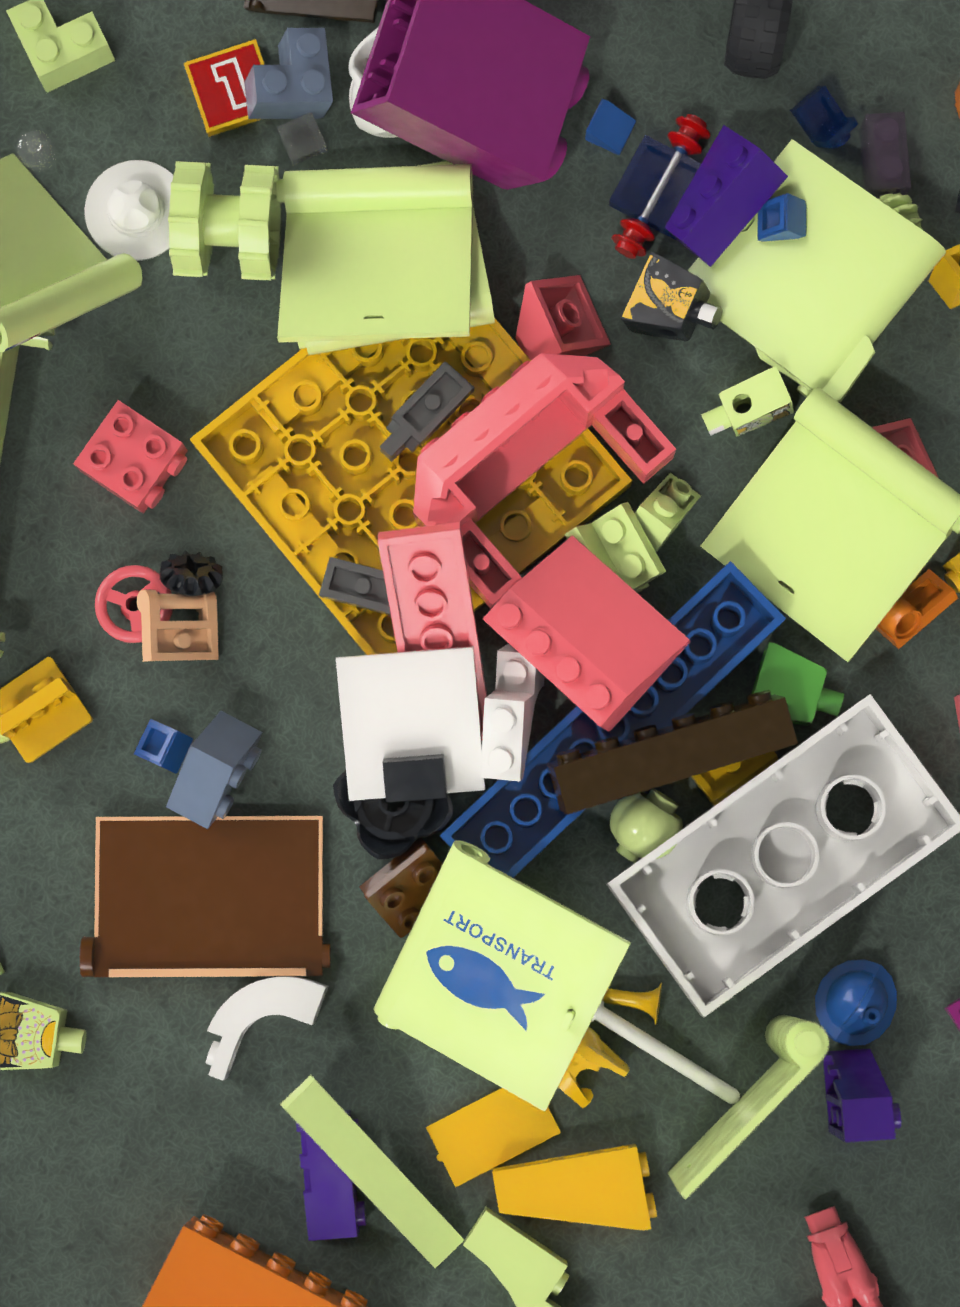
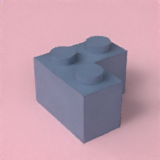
M287 28L278 45L280 65H253L244 82L248 119L324 118L333 103L325 28Z
M220 711L191 744L166 808L206 829L212 825L217 817L224 819L235 799L230 796L232 787L237 789L247 769L251 771L260 757L262 749L258 748L257 745L263 732Z

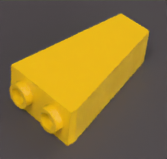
M636 1144L497 1167L492 1170L499 1213L635 1230L651 1229L650 1218L657 1217L653 1192L645 1194L643 1177L650 1176L646 1152L638 1153Z

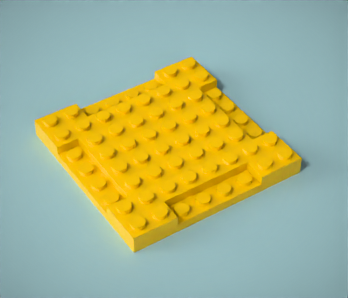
M496 319L493 324L470 327V336L407 338L315 355H308L307 348H304L190 438V441L336 617L365 655L397 653L390 615L319 596L329 557L383 570L378 545V532L419 527L415 522L413 510L417 461L421 450L434 438L442 437L451 429V425L457 418L467 411L470 413L481 404L482 398L489 391L497 386L501 387L512 378V373L520 365L528 360L531 362V360ZM446 361L474 386V392L421 447L419 446L413 453L406 447L391 462L380 452V445L392 434L386 429L392 421L391 417ZM587 428L475 524L520 575L566 537L564 534L577 526L587 523L631 487L632 479ZM470 586L475 612L485 602Z

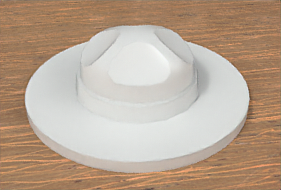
M143 160L121 162L105 170L92 184L85 202L86 225L95 242L112 256L126 253L136 261L151 259L167 251L170 248L168 216L171 194L170 184L173 180V174L158 164Z

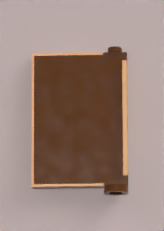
M184 816L96 817L94 937H82L80 973L82 977L323 976V968H331V944H323V816H226L224 819L217 817L208 829Z

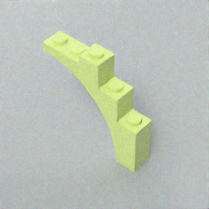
M486 1206L464 1239L463 1246L491 1269L508 1290L516 1307H561L549 1299L548 1296L550 1293L557 1296L570 1276L564 1272L568 1267L567 1261Z

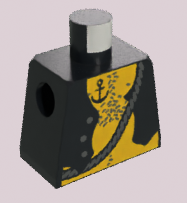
M651 252L621 319L630 331L637 334L688 341L691 339L697 324L715 329L720 322L722 308L707 303L710 291L701 278L664 257Z

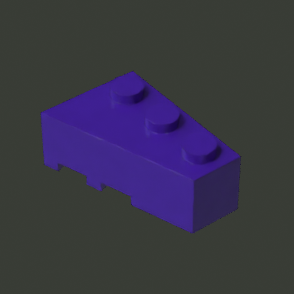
M723 125L665 228L690 252L711 267L788 176L759 147Z
M871 1049L828 1051L823 1058L829 1133L845 1143L896 1139L895 1129L901 1128L900 1107L898 1103H893L892 1095Z
M344 1110L351 1117V1110ZM353 1119V1121L359 1126V1120ZM296 1122L297 1132H301L302 1154H300V1166L304 1170L305 1190L303 1194L308 1241L358 1237L360 1226H366L365 1201L357 1200L356 1184Z

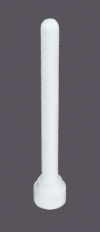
M601 1001L591 1022L596 1020L727 1103L735 1104L739 1101L740 1093L737 1089L603 1006L604 1001Z

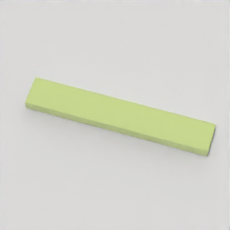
M311 1075L280 1104L435 1269L464 1241L462 1236Z

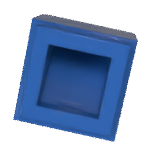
M602 98L587 127L585 140L620 156L636 120L611 102Z
M786 193L769 199L758 211V241L790 240L806 236L805 200Z
M150 719L134 755L173 773H178L193 738Z

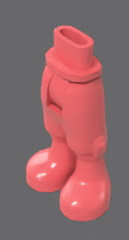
M831 1206L805 1216L811 1232L807 1238L808 1241L812 1242L813 1260L823 1290L822 1300L826 1306L853 1307L852 1299L855 1298L861 1307H883L878 1297V1278L871 1273L857 1243L847 1230V1222H841L836 1207Z

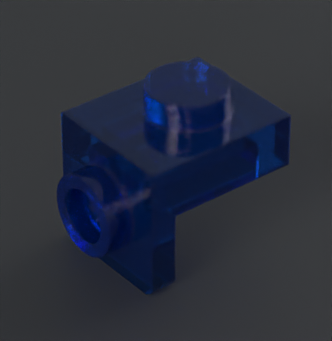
M825 86L816 87L790 110L815 147L832 149L840 147L850 139V131L859 124L855 117H846Z

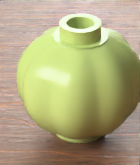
M654 788L648 794L639 792L619 799L610 816L611 832L619 843L616 851L626 859L636 863L638 858H643L683 829L682 819L675 813L679 805ZM675 844L673 847H671L669 850H667L666 852H664L662 855H660V856L657 857L656 859L662 858V857L668 855V854L675 848V846H676L677 844Z

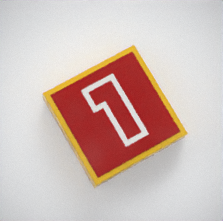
M256 39L184 63L208 137L262 120L248 119L244 84L253 65H265Z

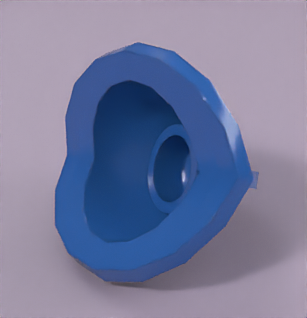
M865 959L849 960L833 967L821 980L815 995L816 1016L821 1027L833 1041L845 1046L866 1045L879 1038L890 1026L897 1006V991L892 976L882 965Z

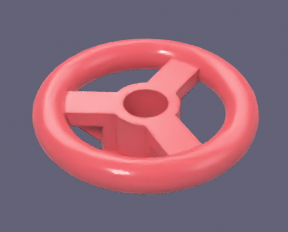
M130 565L113 571L102 581L95 597V612L100 625L110 636L127 643L142 642L141 612L139 610L130 611L129 609L130 602L133 599H137L140 591L135 590L123 594L112 590L113 586L128 577H141L150 581L141 590H156L159 594H172V592L163 585L158 572L145 566ZM107 601L121 607L122 614L130 620L132 631L121 629L113 623L107 612ZM161 609L160 621H169L173 609Z

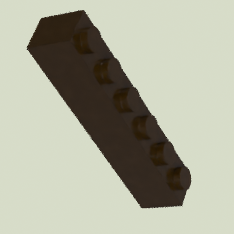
M765 690L747 696L748 702L741 705L733 706V702L714 705L709 708L710 714L695 718V714L690 713L671 719L672 726L657 730L656 725H649L633 731L634 737L619 741L617 736L599 740L594 743L596 749L580 753L579 748L560 752L556 754L557 761L547 763L559 809L568 815L798 744L786 698L775 694L772 695L770 690Z

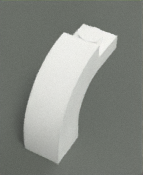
M280 976L259 980L237 991L220 1007L207 1030L222 1036L221 1041H214L209 1050L206 1064L211 1065V1069L208 1075L223 1081L228 1079L244 1034L254 1022L264 1016L283 1015L314 1025L328 986L302 977Z

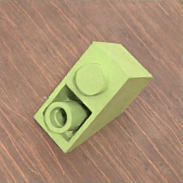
M672 473L668 474L634 513L656 553L701 497L686 481L678 479Z

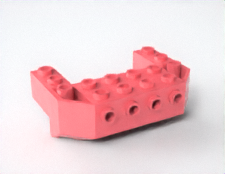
M540 353L531 362L528 360L520 365L512 373V378L501 387L497 386L489 391L482 398L481 404L470 413L467 411L457 418L448 432L440 438L436 437L431 440L418 456L413 510L415 522L419 527L460 522L469 584L490 609L522 577L475 523L592 425L643 484L674 458L676 448L627 394L624 390L625 381L620 375L598 357Z

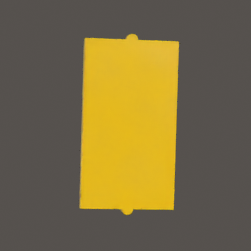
M500 1088L426 1127L439 1153L437 1160L443 1161L455 1187L561 1133L549 1107L544 1112L504 1088Z

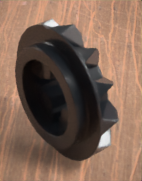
M184 551L181 556L170 554L168 560L161 562L160 580L165 587L173 592L182 595L199 596L211 593L219 588L223 580L222 566L216 563L215 557H203L201 552L189 554L187 551Z

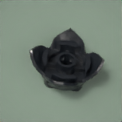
M346 770L333 784L337 806L346 817L356 824L357 838L361 846L378 860L402 855L409 850L417 839L429 837L440 832L453 815V806L449 793H447V798L405 801L403 808L397 807L396 812H390L389 805L383 802L384 798L349 801Z

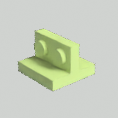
M628 502L618 505L592 523L577 526L564 534L567 539L573 535L637 593L649 587L648 582L666 572Z

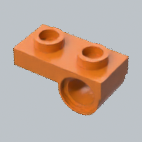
M928 569L906 589L877 626L876 630L895 647L900 649L958 599L957 594L951 586Z

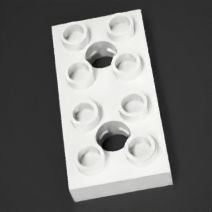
M869 694L606 885L700 1016L705 1017L959 833L960 815L871 694ZM839 782H843L844 785L853 784L865 788L873 799L874 813L871 819L872 823L860 835H857L856 832L836 830L826 816L828 793ZM675 844H677V845L675 846V848H674L668 855H666V856H664V857H662V858L656 859L657 857H659L660 855H662L664 852H666L667 850H669L671 847H673ZM713 875L714 879L724 878L732 882L735 880L745 894V897H743L744 908L741 913L742 918L732 928L726 929V926L716 927L708 923L704 925L695 913L694 908H696V897L699 891L697 887L704 879Z

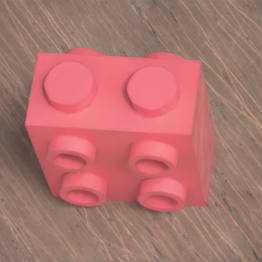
M117 400L73 464L80 472L144 514L148 507L153 509L159 503L165 492V489L162 487L170 475L175 477L183 469L187 461V457L184 455L188 450L181 441Z

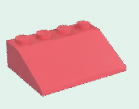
M573 535L515 583L483 618L489 626L596 724L608 732L615 727L691 642L690 639Z

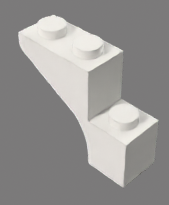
M510 644L497 651L495 691L485 697L481 778L520 782L524 776L534 707L538 693L544 686L545 676Z

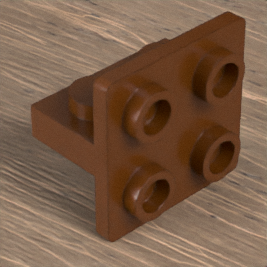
M421 837L411 845L409 850L391 860L360 885L359 888L364 893L367 901L400 938H403L411 931L443 864Z

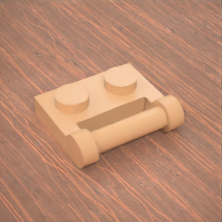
M141 590L138 593L137 607L141 612L143 661L219 660L217 599L214 591L199 596L158 594L156 590ZM160 609H196L199 613V621H160Z

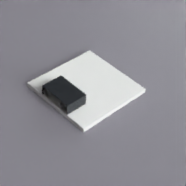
M473 647L336 657L349 801L386 798V802L447 798V793L485 790V780L481 778L482 745Z

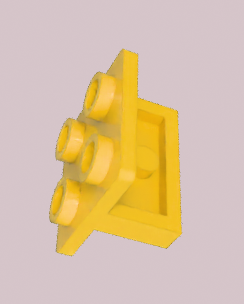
M51 657L45 658L0 689V734L11 739L27 763L34 762L93 721L92 716Z

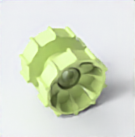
M176 161L173 180L170 184L171 194L168 216L169 256H171L173 276H208L212 246L239 247L238 259H240L242 272L241 279L269 281L275 279L281 230V203H278L276 190L277 181L280 179L279 166L245 165L242 186H240L241 194L240 196L214 195L211 163Z

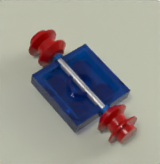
M687 114L686 117L678 116L675 122L680 127L678 132L670 131L667 134L673 149L645 135L611 196L609 206L632 217L620 221V225L624 229L622 235H612V240L616 243L615 249L625 257L635 259L636 256H646L647 252L642 246L644 241L652 242L655 239L650 227L677 240L665 226L701 163L687 155L701 154L702 147L698 144L699 140L710 138V132L706 129V122L698 116Z

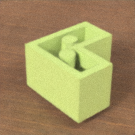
M28 0L6 11L47 93L116 61L92 11L59 27L56 26L44 0Z

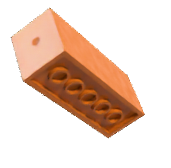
M203 1214L201 1219L194 1216L183 1225L142 1306L367 1307L368 1300L348 1289L345 1294L340 1293L330 1287L332 1281L324 1275L315 1271H310L309 1275H306L294 1268L296 1262L291 1258L278 1252H274L273 1256H270L258 1250L260 1243L242 1233H238L235 1238L222 1231L223 1223Z

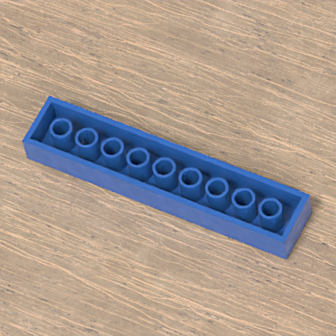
M730 561L668 620L691 642L610 732L601 728L576 706L527 753L524 776L520 782L498 780L451 824L440 837L450 848L453 842L457 840L479 847L489 855L490 861L488 865L514 878L586 810L567 815L559 809L547 763L557 761L556 754L574 748H579L580 753L596 749L595 742L609 737L617 736L619 741L634 737V730L649 725H656L657 730L672 726L671 719L685 715L771 635L786 618Z

